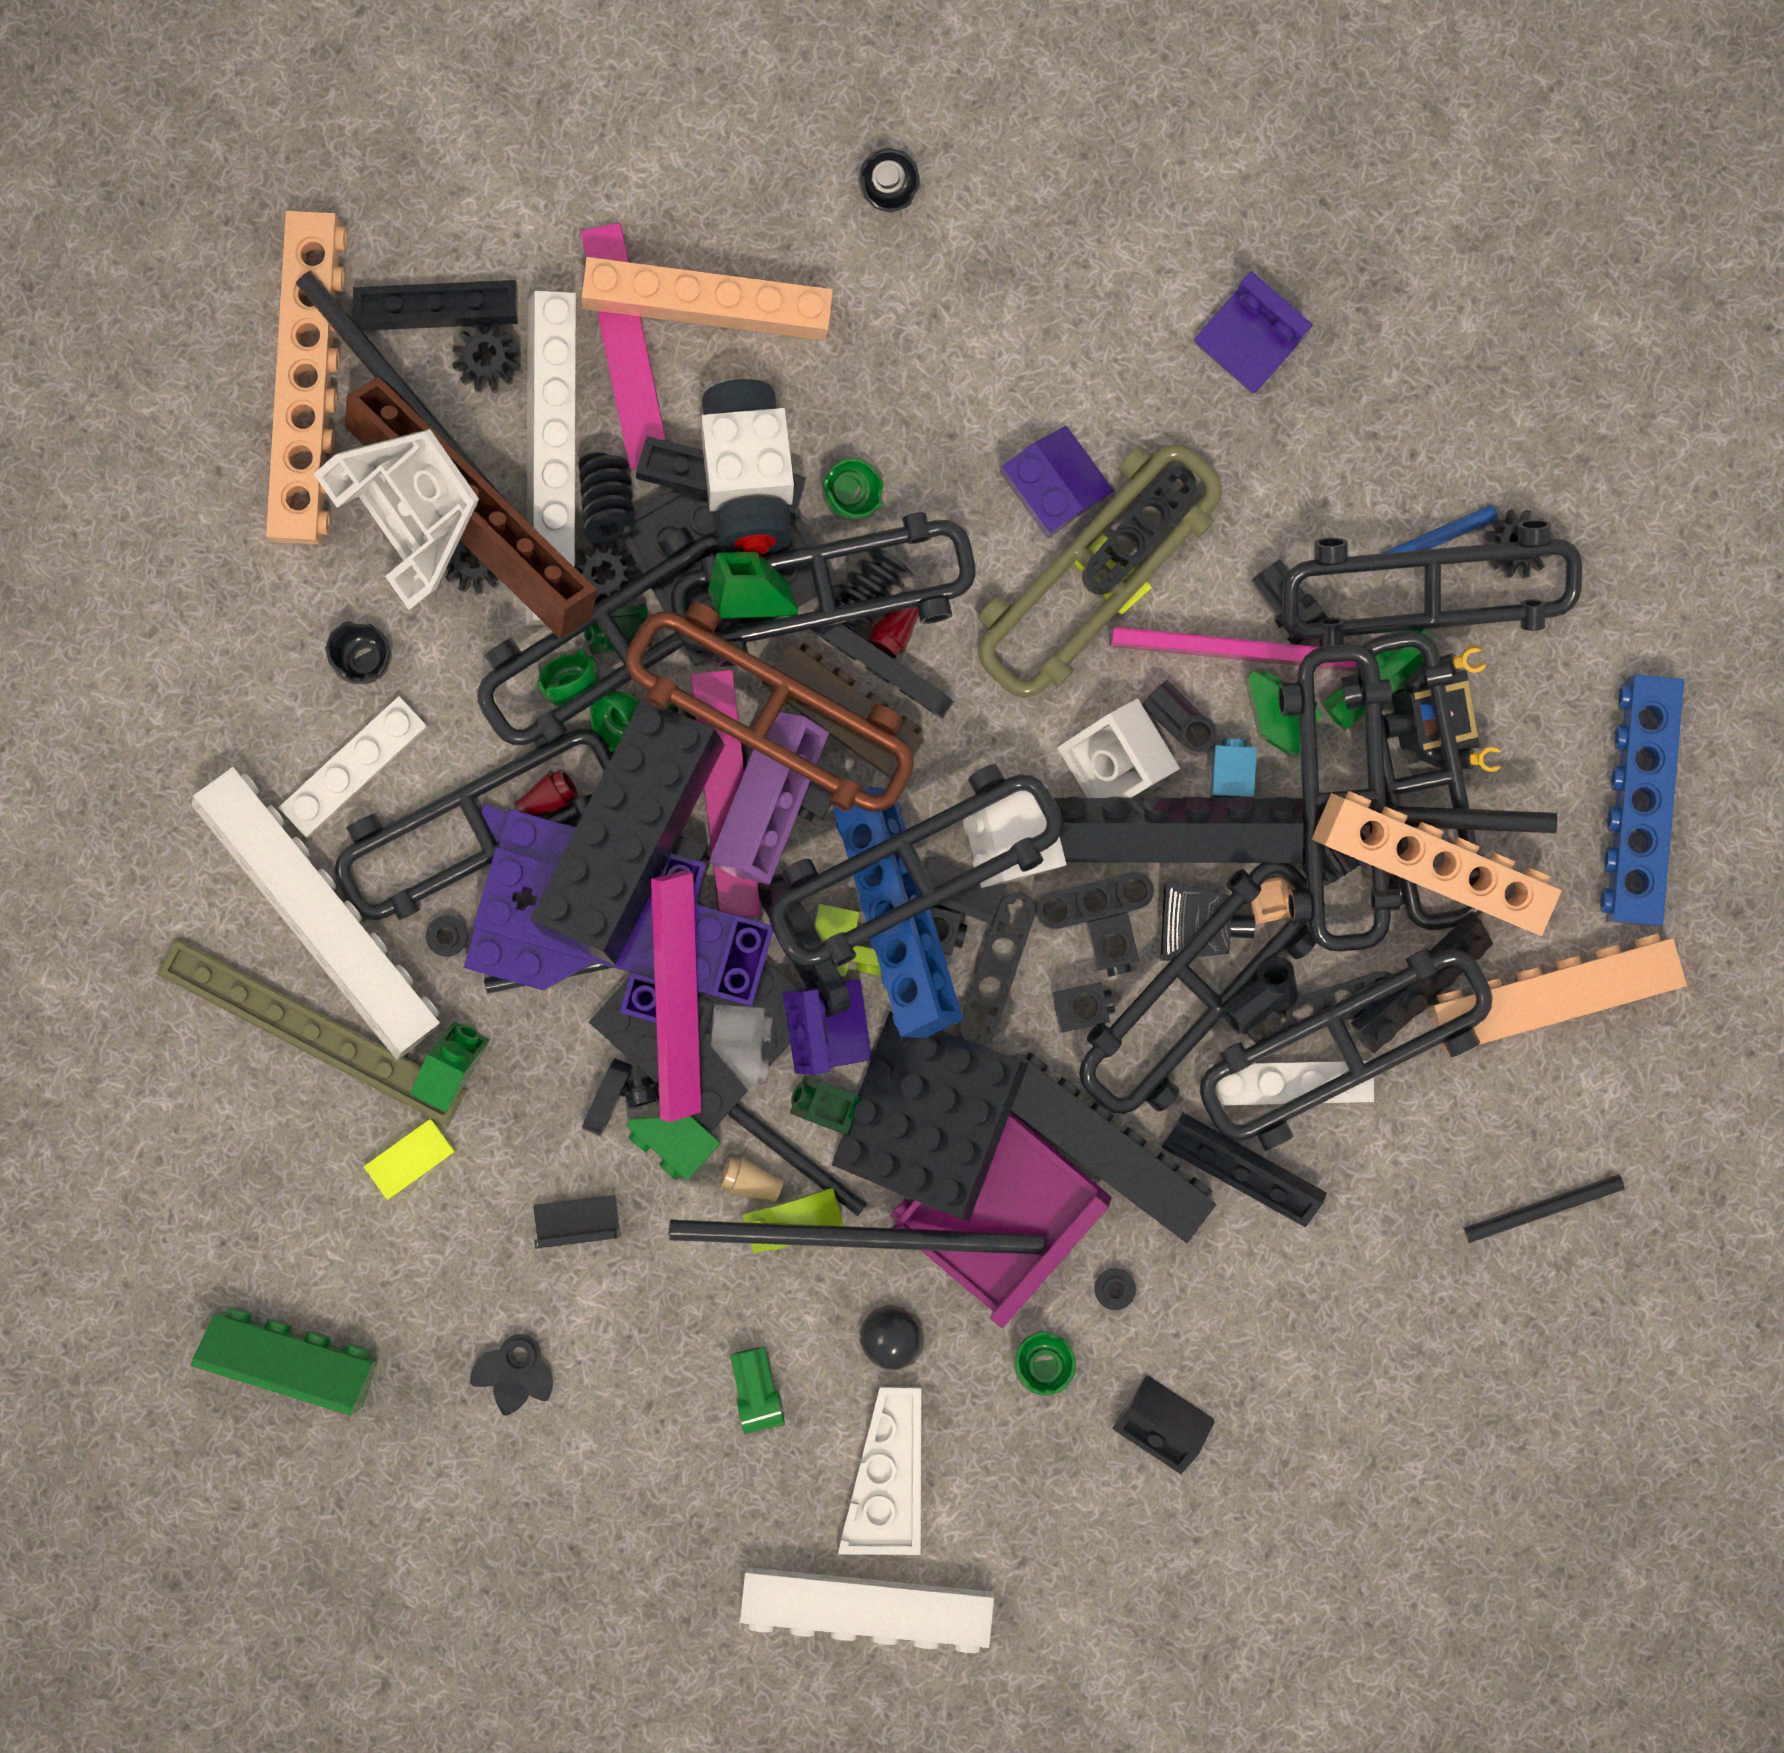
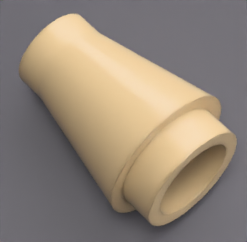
M742 1156L739 1159L729 1157L721 1175L719 1188L727 1190V1195L776 1202L783 1186V1179L775 1177Z

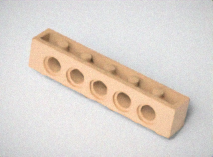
M1350 791L1347 792L1345 798L1331 793L1312 840L1537 935H1543L1562 891L1548 885L1550 876L1529 867L1524 875L1513 870L1515 861L1492 852L1490 859L1477 855L1480 846L1456 837L1454 844L1441 839L1444 831L1420 822L1418 829L1405 824L1407 815L1384 806L1380 814L1369 809L1371 800ZM1371 821L1373 826L1371 835L1367 839L1361 840L1360 830L1366 822ZM1407 836L1409 841L1408 848L1402 855L1398 856L1397 844L1403 837ZM1443 852L1444 863L1438 870L1434 871L1433 860L1438 853ZM1479 867L1480 877L1475 884L1470 886L1469 875L1473 869ZM1514 882L1516 887L1515 893L1510 899L1506 900L1505 890L1509 884Z

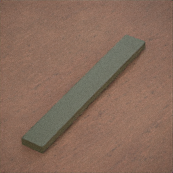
M179 938L175 939L157 975L447 1127L450 1125L467 1092V1089L464 1088L447 1113L411 1095L410 1092L422 1067L420 1064L404 1056L396 1060L390 1051L378 1042Z

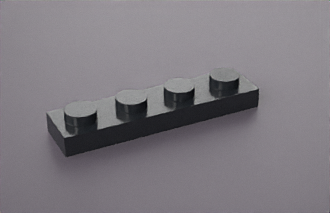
M502 280L353 287V321L362 331L475 326L478 323H481V325H492V323L498 325L518 324L517 281Z
M647 436L637 466L636 479L708 498L703 450ZM793 474L792 504L787 505L790 519L793 520L796 519L806 484V477Z
M1470 913L1429 952L1432 955L1449 948L1460 949L1470 954L1477 961L1493 945V942L1482 922ZM1456 965L1446 966L1434 974L1372 1003L1350 1024L1363 1045L1375 1054L1384 1044L1390 1042L1396 1033L1410 1020L1419 1015L1445 988L1451 986L1463 971Z
M1183 1112L1162 1144V1148L1305 1228L1322 1206L1327 1192Z

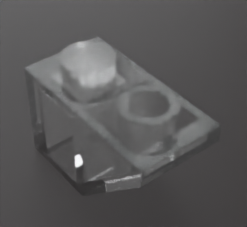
M714 1004L711 1047L749 1091H759L760 1083L767 1084L769 1059L762 1058L763 1042H771L773 1017H765L766 1008Z

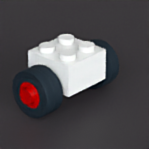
M737 379L716 384L707 389L702 396L704 415H702L701 438L710 511H717L715 524L718 546L724 553L757 552L760 556L780 551L787 547L792 540L790 514L787 505L792 504L794 489L785 408L777 409L774 389L766 382L754 379Z

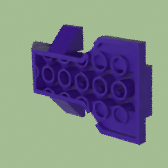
M509 809L500 844L495 850L473 925L475 929L463 968L545 991L594 963L631 972L619 1013L656 1023L652 893L616 965L543 935L530 921V918L576 828ZM671 853L660 876L680 871L693 873L697 992L752 1007L773 935L771 925L698 905L706 863ZM526 888L533 889L531 896L537 897L535 906L528 905L525 911H521L519 909L521 903L516 902V896L518 893L524 894Z

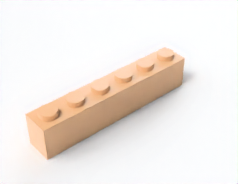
M587 257L582 290V309L825 340L829 327L833 289Z
M1659 933L1635 939L1636 947L1621 951L1619 944L1596 950L1597 958L1581 962L1580 955L1556 961L1557 970L1543 974L1540 966L1517 972L1518 981L1502 985L1501 978L1488 980L1487 982L1493 996L1492 1009L1484 1021L1473 1027L1481 1042L1480 1044L1686 987L1687 984L1674 939L1661 940ZM1461 989L1437 995L1439 1003L1429 1005L1435 1028L1470 1011L1476 1004L1475 993L1463 996ZM1441 1043L1442 1053H1448L1444 1043Z

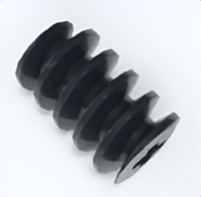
M603 452L588 453L582 456L578 462L584 534L591 542L609 544L620 539L622 534L632 530L636 524L633 515L634 505L631 501L633 493L630 488L632 484L631 476L629 475L630 464L625 458L617 455H609Z
M876 549L867 551L872 562L865 559L857 561L862 575L852 571L848 572L846 577L852 587L843 584L837 586L836 590L842 600L834 598L836 607L892 595L888 588L890 585L899 588L905 586L899 576L900 572L912 576L913 573L906 565L886 550ZM870 617L842 622L841 624L863 638V634L857 625L862 623L872 626L874 623Z

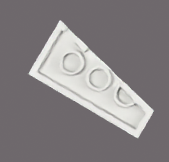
M880 1386L838 1554L921 1555V1386Z

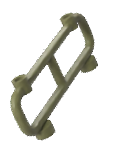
M1174 444L1161 448L1151 456L1143 447L1137 446L1118 467V470L1129 480L1012 605L999 594L979 614L977 619L989 629L980 641L978 651L980 663L986 672L1005 690L1015 696L1030 697L1039 694L1051 682L1058 688L1074 671L1068 664L1192 533L1197 538H1200L1214 523L1215 520L1209 514L1221 500V480L1215 470L1195 451L1186 446ZM1180 461L1185 464L1205 484L1206 492L1203 498L1183 517L1179 524L1125 581L1121 580L1111 591L1113 594L1031 680L1022 681L1016 678L996 658L995 648L997 644L1076 560L1085 567L1094 555L1088 547L1169 462ZM1106 564L1102 569H1096L1095 578L1100 582L1103 579H1107L1111 569Z

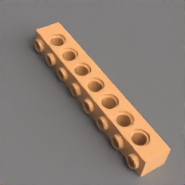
M286 211L266 537L272 542L322 545V535H328L330 530V511L324 510V496L327 493L314 476V473L327 462V453L333 454L335 449L334 429H329V413H336L337 389L331 388L332 372L339 371L340 351L339 348H333L334 332L336 331L315 306L308 307L304 305L305 295L295 283L305 273L312 271L335 299L337 291L343 292L345 271L344 267H338L339 251H346L347 228L346 226H341V221L335 213ZM312 250H324L325 257L319 265L309 266L306 264L307 255ZM312 329L320 331V339L316 345L312 347H303L301 345V339L305 332ZM307 370L317 371L318 378L313 386L309 388L299 386V378L303 372ZM306 410L315 412V421L309 428H297L296 420L301 412ZM301 451H311L313 460L310 466L302 470L295 469L294 459L296 455ZM300 491L309 492V505L303 510H293L291 505L293 496Z

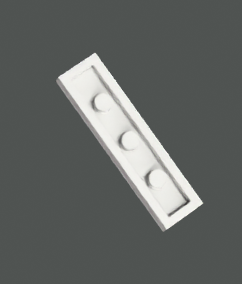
M398 696L278 808L306 838H309L425 731L428 726Z
M1345 1061L1253 1063L1249 1067L1220 1080L1216 1086V1093L1222 1106L1284 1104L1348 1072L1349 1069ZM1207 1064V1070L1214 1064ZM1374 1077L1324 1103L1374 1102Z

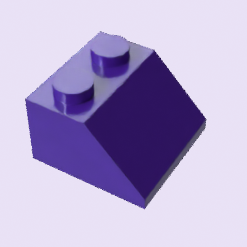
M1067 426L1034 442L1001 466L1000 474L1047 539L1114 492Z

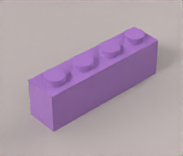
M780 712L767 738L817 765L829 732L805 716ZM753 749L709 862L734 877L770 885L810 780Z

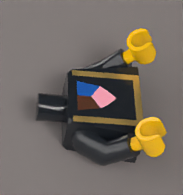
M1470 644L1463 650L1462 655L1456 656L1452 653L1440 656V661L1449 659L1454 684L1445 685L1461 767L1462 769H1473L1474 765H1480L1482 769L1494 772L1500 769L1501 766L1495 765L1491 767L1486 765L1483 756L1487 752H1501V750L1497 747L1489 746L1484 748L1481 753H1474L1473 748L1480 746L1467 670L1473 673L1480 672L1486 667L1487 663L1486 661L1477 664L1468 662L1467 657L1469 654L1482 651L1481 646ZM1421 662L1405 679L1403 688L1392 694L1394 712L1383 715L1387 739L1398 737L1402 750L1414 751L1418 760L1437 768L1445 769L1424 663Z

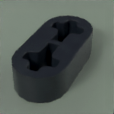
M613 1059L587 1113L582 1129L599 1137L602 1136L634 1066L620 1059Z

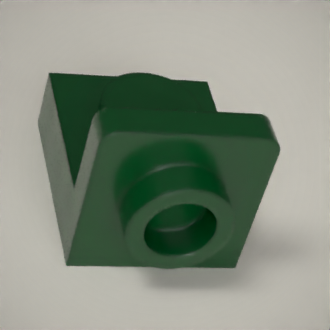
M646 605L621 607L611 614L629 643L632 642L640 625L648 617ZM597 623L584 631V638L586 643L590 645L592 655L615 651Z
M805 1075L802 1082L795 1087L792 1093L790 1113L804 1120L848 1135L854 1119L855 1107L862 1097Z

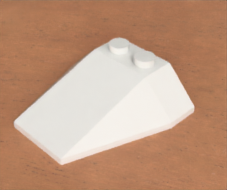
M430 429L343 451L334 455L314 473V476L337 508L357 497L364 503L403 559V562L385 577L408 610H410L436 590L479 498Z

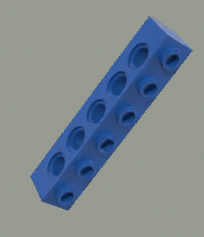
M1635 674L1628 677L1627 684H1621L1619 689L1618 707L1624 709L1623 725H1617L1614 745L1615 749H1621L1620 765H1614L1611 775V789L1617 790L1616 807H1610L1607 820L1608 831H1614L1613 846L1606 848L1604 856V871L1610 872L1609 888H1603L1600 900L1601 912L1607 913L1606 922L1654 927L1663 926L1684 679ZM1643 708L1651 710L1656 716V725L1652 730L1645 729L1639 722V713ZM1639 749L1647 750L1653 758L1652 767L1648 771L1640 769L1636 764L1635 756ZM1636 790H1642L1648 795L1649 806L1644 812L1638 811L1632 804V795ZM1633 830L1641 832L1645 837L1646 845L1641 853L1634 852L1628 844L1629 835ZM1630 871L1636 872L1642 879V887L1637 894L1629 892L1625 887V877Z
M869 786L862 791L878 796L885 789ZM898 800L892 807L880 812H869L853 805L850 812H845L833 806L837 819V830L842 837L848 859L906 830ZM898 853L853 875L859 894V905L865 915L866 922L920 895ZM930 909L870 939L881 969V980L887 990L893 1010V1021L898 1028L900 1037L927 1038L963 1020Z

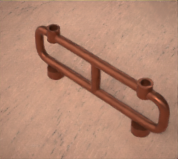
M692 602L685 616L671 611L657 612L648 616L640 625L628 647L625 657L626 668L631 678L648 690L644 699L651 705L662 710H666L670 703L676 705L832 792L828 802L842 811L850 812L853 805L869 812H880L892 807L900 798L912 775L914 759L908 744L896 736L903 719L895 711L875 704L866 719L714 634L721 617L717 612L704 604ZM659 629H673L774 686L752 729L681 690L670 679L661 675H655L645 669L642 663L643 655ZM789 695L882 746L896 756L898 761L897 768L882 794L878 796L870 795L862 791L856 783L835 776L767 738Z

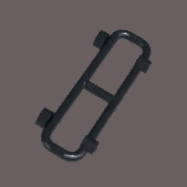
M918 512L902 518L904 527L762 556L775 570L810 564L820 610L719 631L714 634L748 652V642L917 607L920 623L932 624L947 620L953 616L949 600L963 595L972 586L976 577V565L971 542L966 531L957 523L949 520L928 521L926 513ZM937 536H946L953 541L959 565V575L955 581L836 607L826 560L904 543L918 544ZM716 555L700 560L701 570L685 574L675 583L671 592L672 612L685 616L688 610V593L696 587H709ZM678 633L679 638L688 647L699 651L708 650ZM715 653L717 666H735L732 662Z
M1525 520L1519 522L1517 542L1348 556V541L1335 537L1321 538L1314 542V560L1297 564L1290 569L1285 577L1282 589V614L1285 625L1292 634L1303 639H1319L1320 647L1344 645V636L1520 621L1522 629L1537 631L1545 628V618L1564 615L1574 608L1581 595L1583 564L1581 554L1574 544L1565 539L1551 538V523L1545 520ZM1547 555H1560L1565 560V591L1558 600L1544 602L1542 600L1530 599L1515 605L1441 611V565ZM1424 566V613L1349 620L1331 617L1321 619L1316 623H1306L1300 618L1299 586L1308 577Z
M685 526L663 539L658 545L667 559L595 604L592 619L564 638L560 639L551 632L522 652L513 638H509L487 652L484 656L493 670L482 679L477 690V702L494 732L503 741L512 745H528L542 737L548 744L568 731L564 725L566 721L632 680L626 668L625 658L630 643L611 614L705 553L712 550L724 553L718 546L717 534H708L694 540ZM721 618L717 627L720 631H724L737 623L741 618ZM597 623L624 665L561 706L546 713L524 729L513 728L495 703V689ZM675 631L645 651L642 658L643 666L645 669H649L686 644Z
M1401 631L1369 640L1363 647L1369 650L1374 657L1382 652L1406 647H1414L1421 652L1445 768L1395 779L1382 715L1386 805L1401 806L1399 799L1401 794L1448 785L1452 807L1470 809L1445 685L1454 684L1449 659L1440 661L1435 643L1427 635L1418 631ZM1356 663V675L1341 677L1347 710L1364 707L1361 696L1363 670L1358 663ZM1457 829L1459 838L1477 845L1474 830ZM1407 836L1403 837L1397 844L1398 856L1402 855L1408 848ZM1479 867L1473 869L1469 875L1470 886L1475 884L1480 877ZM1389 874V886L1397 885L1399 887L1401 905H1404L1409 919L1426 930H1442L1456 927L1470 913L1478 917L1483 912L1467 905L1462 909L1438 914L1426 913L1421 906L1417 884L1397 875Z
M1351 644L1324 646L1313 649L1304 656L1298 667L1297 682L1280 683L1278 687V703L1281 716H1299L1307 889L1289 890V915L1292 923L1309 922L1311 936L1319 946L1329 951L1338 952L1364 950L1376 946L1385 938L1389 931L1390 911L1400 910L1401 907L1399 887L1397 885L1389 886V872L1372 865L1373 887L1370 893L1371 906L1374 911V924L1372 928L1365 933L1333 935L1326 929L1322 844L1312 840L1320 820V809H1325L1331 793L1345 798L1348 791L1371 800L1369 809L1380 814L1384 806L1386 807L1381 705L1391 703V684L1389 679L1380 680L1378 662L1373 654L1362 646ZM1354 661L1363 670L1361 696L1365 707L1368 789L1319 793L1314 672L1319 665L1324 663ZM1370 821V835H1371L1373 826H1372V822Z
M583 728L564 733L548 744L542 737L533 742L536 749L385 827L380 823L376 813L352 823L346 829L354 843L341 851L335 864V876L346 900L353 904L361 917L369 920H380L396 914L400 921L420 911L418 901L492 863L495 850L499 847L500 841H496L475 798L578 745L589 746L605 772L613 756L608 743L597 732ZM593 793L543 819L564 825L577 819L580 821ZM460 806L482 850L389 897L381 903L371 904L367 902L351 873V866L354 861Z
M988 765L973 773L968 779L975 795L821 873H818L811 859H803L793 863L782 872V876L789 889L775 899L769 916L772 930L782 950L790 960L799 965L814 966L831 960L834 967H839L849 963L856 957L853 949L855 946L1017 864L1022 872L1037 867L1044 861L1040 852L1056 843L1063 827L1060 809L1049 789L1041 780L1031 775L1019 774L1005 779L998 765ZM1027 791L1032 794L1046 819V828L1042 833L1033 838H1024L1015 843L1009 850L936 887L934 886L913 847L914 844L1016 792ZM896 853L899 854L920 894L919 896L846 933L841 932L829 937L822 945L814 949H804L798 944L786 920V913L790 907Z
M1261 863L1250 874L1244 869L1233 873L1226 884V887L1232 892L1231 895L1109 1028L1105 1023H1099L1091 1029L1087 1036V1041L1092 1045V1048L1081 1061L1079 1076L1081 1084L1087 1093L1102 1107L1112 1113L1126 1114L1135 1111L1146 1101L1157 1112L1167 1109L1179 1094L1178 1086L1168 1076L1221 1019L1222 1015L1219 1006L1258 976L1257 971L1263 961L1277 957L1283 949L1293 959H1300L1314 948L1316 941L1311 936L1310 928L1306 925L1308 922L1292 923L1289 918L1220 995L1188 966L1244 904H1248L1257 898L1261 892V885L1270 876H1280L1294 890L1307 889V879L1290 863ZM1178 978L1208 1008L1129 1095L1122 1098L1115 1096L1097 1079L1096 1068L1104 1058H1108L1118 1051L1122 1044V1038Z
M1428 948L1422 949L1405 958L1409 967L1246 1049L1241 1042H1238L1220 1051L1219 1054L1222 1061L1214 1064L1205 1072L1201 1079L1199 1091L1202 1103L1214 1126L1222 1135L1232 1140L1243 1141L1257 1136L1264 1151H1267L1294 1137L1287 1123L1288 1120L1441 1043H1444L1450 1057H1455L1476 1047L1481 1042L1473 1027L1487 1018L1492 1009L1493 1001L1490 986L1479 964L1470 954L1460 949L1449 948L1432 955ZM1456 965L1462 969L1476 996V1004L1470 1011L1364 1063L1342 1018L1416 981L1422 980L1446 966ZM1325 1027L1328 1028L1349 1069L1348 1072L1244 1124H1236L1229 1119L1216 1093V1086L1220 1080Z

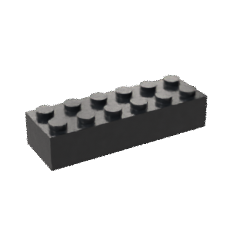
M641 698L530 918V921L543 935L616 965L652 893L651 879L660 877L725 746L715 728L669 709H659Z

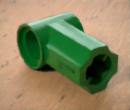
M765 1346L730 1354L739 1394L737 1398L738 1412L744 1434L784 1426V1414L781 1412L779 1404L780 1396L778 1389H774Z

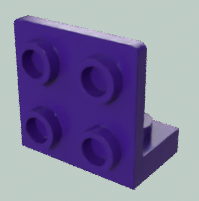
M1250 271L1240 282L1233 296L1195 337L1194 343L1251 393H1256L1306 337L1313 324L1255 273Z
M860 980L844 981L850 995V1008L847 1012L829 1018L825 1017V1005L821 997H819L818 989L802 988L783 992L795 1074H823L830 1072L832 1067L871 1060L872 1054Z

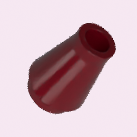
M917 607L887 613L871 628L872 635L868 640L869 643L891 658H896L900 652L904 653L919 616Z
M559 769L556 772L550 770L526 794L516 800L514 804L518 812L540 817L571 806L572 800L578 797V791L569 775L563 769Z

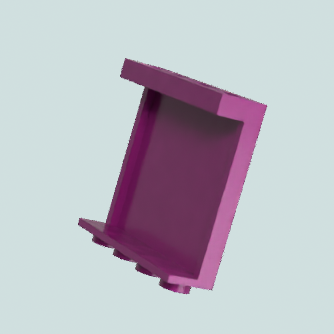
M1010 1112L970 1221L959 1219L914 1199L910 1202L906 1198L898 1204L889 1217L894 1220L891 1228L1044 1234L1043 1255L920 1250L991 1309L990 1319L1003 1329L1109 1208L1112 1197Z

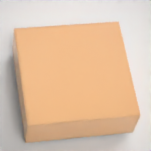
M1278 877L1266 880L1261 885L1260 894L1255 900L1250 902L1252 912L1255 914V925L1290 917L1288 894L1291 889L1290 885L1283 878Z

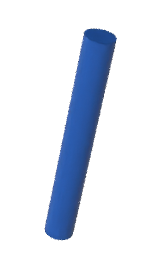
M1489 505L1382 553L1432 549L1491 523L1495 517H1498L1497 511L1493 505Z

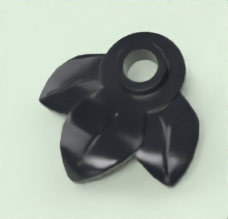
M516 1334L505 1340L499 1350L485 1352L477 1360L471 1372L470 1384L475 1387L493 1386L497 1406L501 1413L507 1416L521 1408L529 1395L540 1401H548L553 1389V1376L549 1368L540 1361L541 1350L538 1343L528 1335ZM522 1347L526 1349L528 1358L525 1362H517L513 1358L515 1348Z

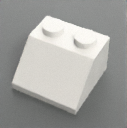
M1138 698L1109 713L1057 747L1087 798H1109L1113 796L1133 798L1180 769Z
M1027 791L1016 792L964 819V830L969 837L974 857V867L1009 850L1018 841L1027 837L1033 838L1045 830L1046 819L1031 793ZM1060 837L1056 843L1040 852L1044 861L1037 867L1022 872L1017 864L981 882V888L1026 878L1066 866Z

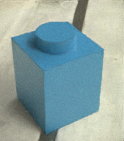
M1222 739V746L1215 745L1212 748L1210 797L1254 798L1257 748L1247 747V740Z

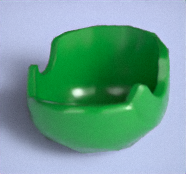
M858 457L840 459L825 472L822 481V497L833 514L845 520H861L873 514L883 504L882 490L884 482L873 466ZM860 486L859 494L856 498L852 499L857 488Z
M579 649L575 655H562L549 660L540 670L537 684L546 700L553 705L561 706L600 680L599 670L594 656H588L582 649Z
M614 690L594 703L590 709V725L595 732L605 739L611 752H615L640 702L633 694L625 691Z
M1039 1331L1026 1337L1015 1351L1013 1369L1017 1380L1029 1392L1041 1396H1052L1066 1389L1075 1376L1076 1357L1064 1338L1047 1331ZM1042 1355H1049L1054 1358L1035 1362Z

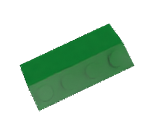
M228 1307L227 1312L219 1311L213 1315L190 1365L351 1416L364 1406L378 1359L368 1357L370 1350L365 1347L346 1343L345 1349L330 1345L331 1338L326 1335L307 1331L304 1337L291 1333V1325L285 1322L267 1319L266 1324L250 1320L251 1312L236 1307Z

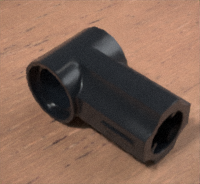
M1279 559L1255 576L1251 583L1275 614L1274 620L1279 628L1283 626L1290 635L1287 638L1292 645H1298L1305 639L1289 631L1282 614V589L1284 579L1289 570ZM1299 586V615L1302 621L1316 623L1321 619L1328 618L1314 597L1309 593L1305 594Z
M1168 680L1159 685L1142 703L1143 708L1180 743L1183 750L1193 756L1205 755L1214 746L1217 730L1213 721L1203 716ZM1192 726H1202L1209 733V741L1202 746L1192 745L1186 736L1188 729Z
M1274 957L1263 961L1258 968V976L1219 1006L1220 1013L1228 1026L1237 1034L1247 1033L1272 1012L1284 1011L1295 1005L1299 994L1294 966L1289 960Z

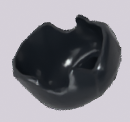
M885 147L872 152L864 160L859 170L858 183L862 197L873 208L892 213L907 208L912 204V200L920 186V175L918 174L915 161L905 151ZM891 184H896L890 188L883 187Z
M344 622L330 633L325 646L328 663L338 677L352 684L374 683L377 679H381L388 671L392 659L388 638L372 624ZM366 648L371 649V651L355 659L358 651Z
M886 1305L872 1311L861 1325L859 1341L862 1350L868 1359L880 1368L899 1371L913 1365L923 1352V1328L918 1320L904 1308Z

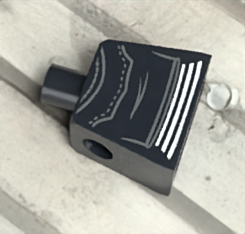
M1165 882L1160 961H1171L1230 895L1175 882ZM1236 913L1196 958L1229 954L1230 938L1253 939L1255 914Z

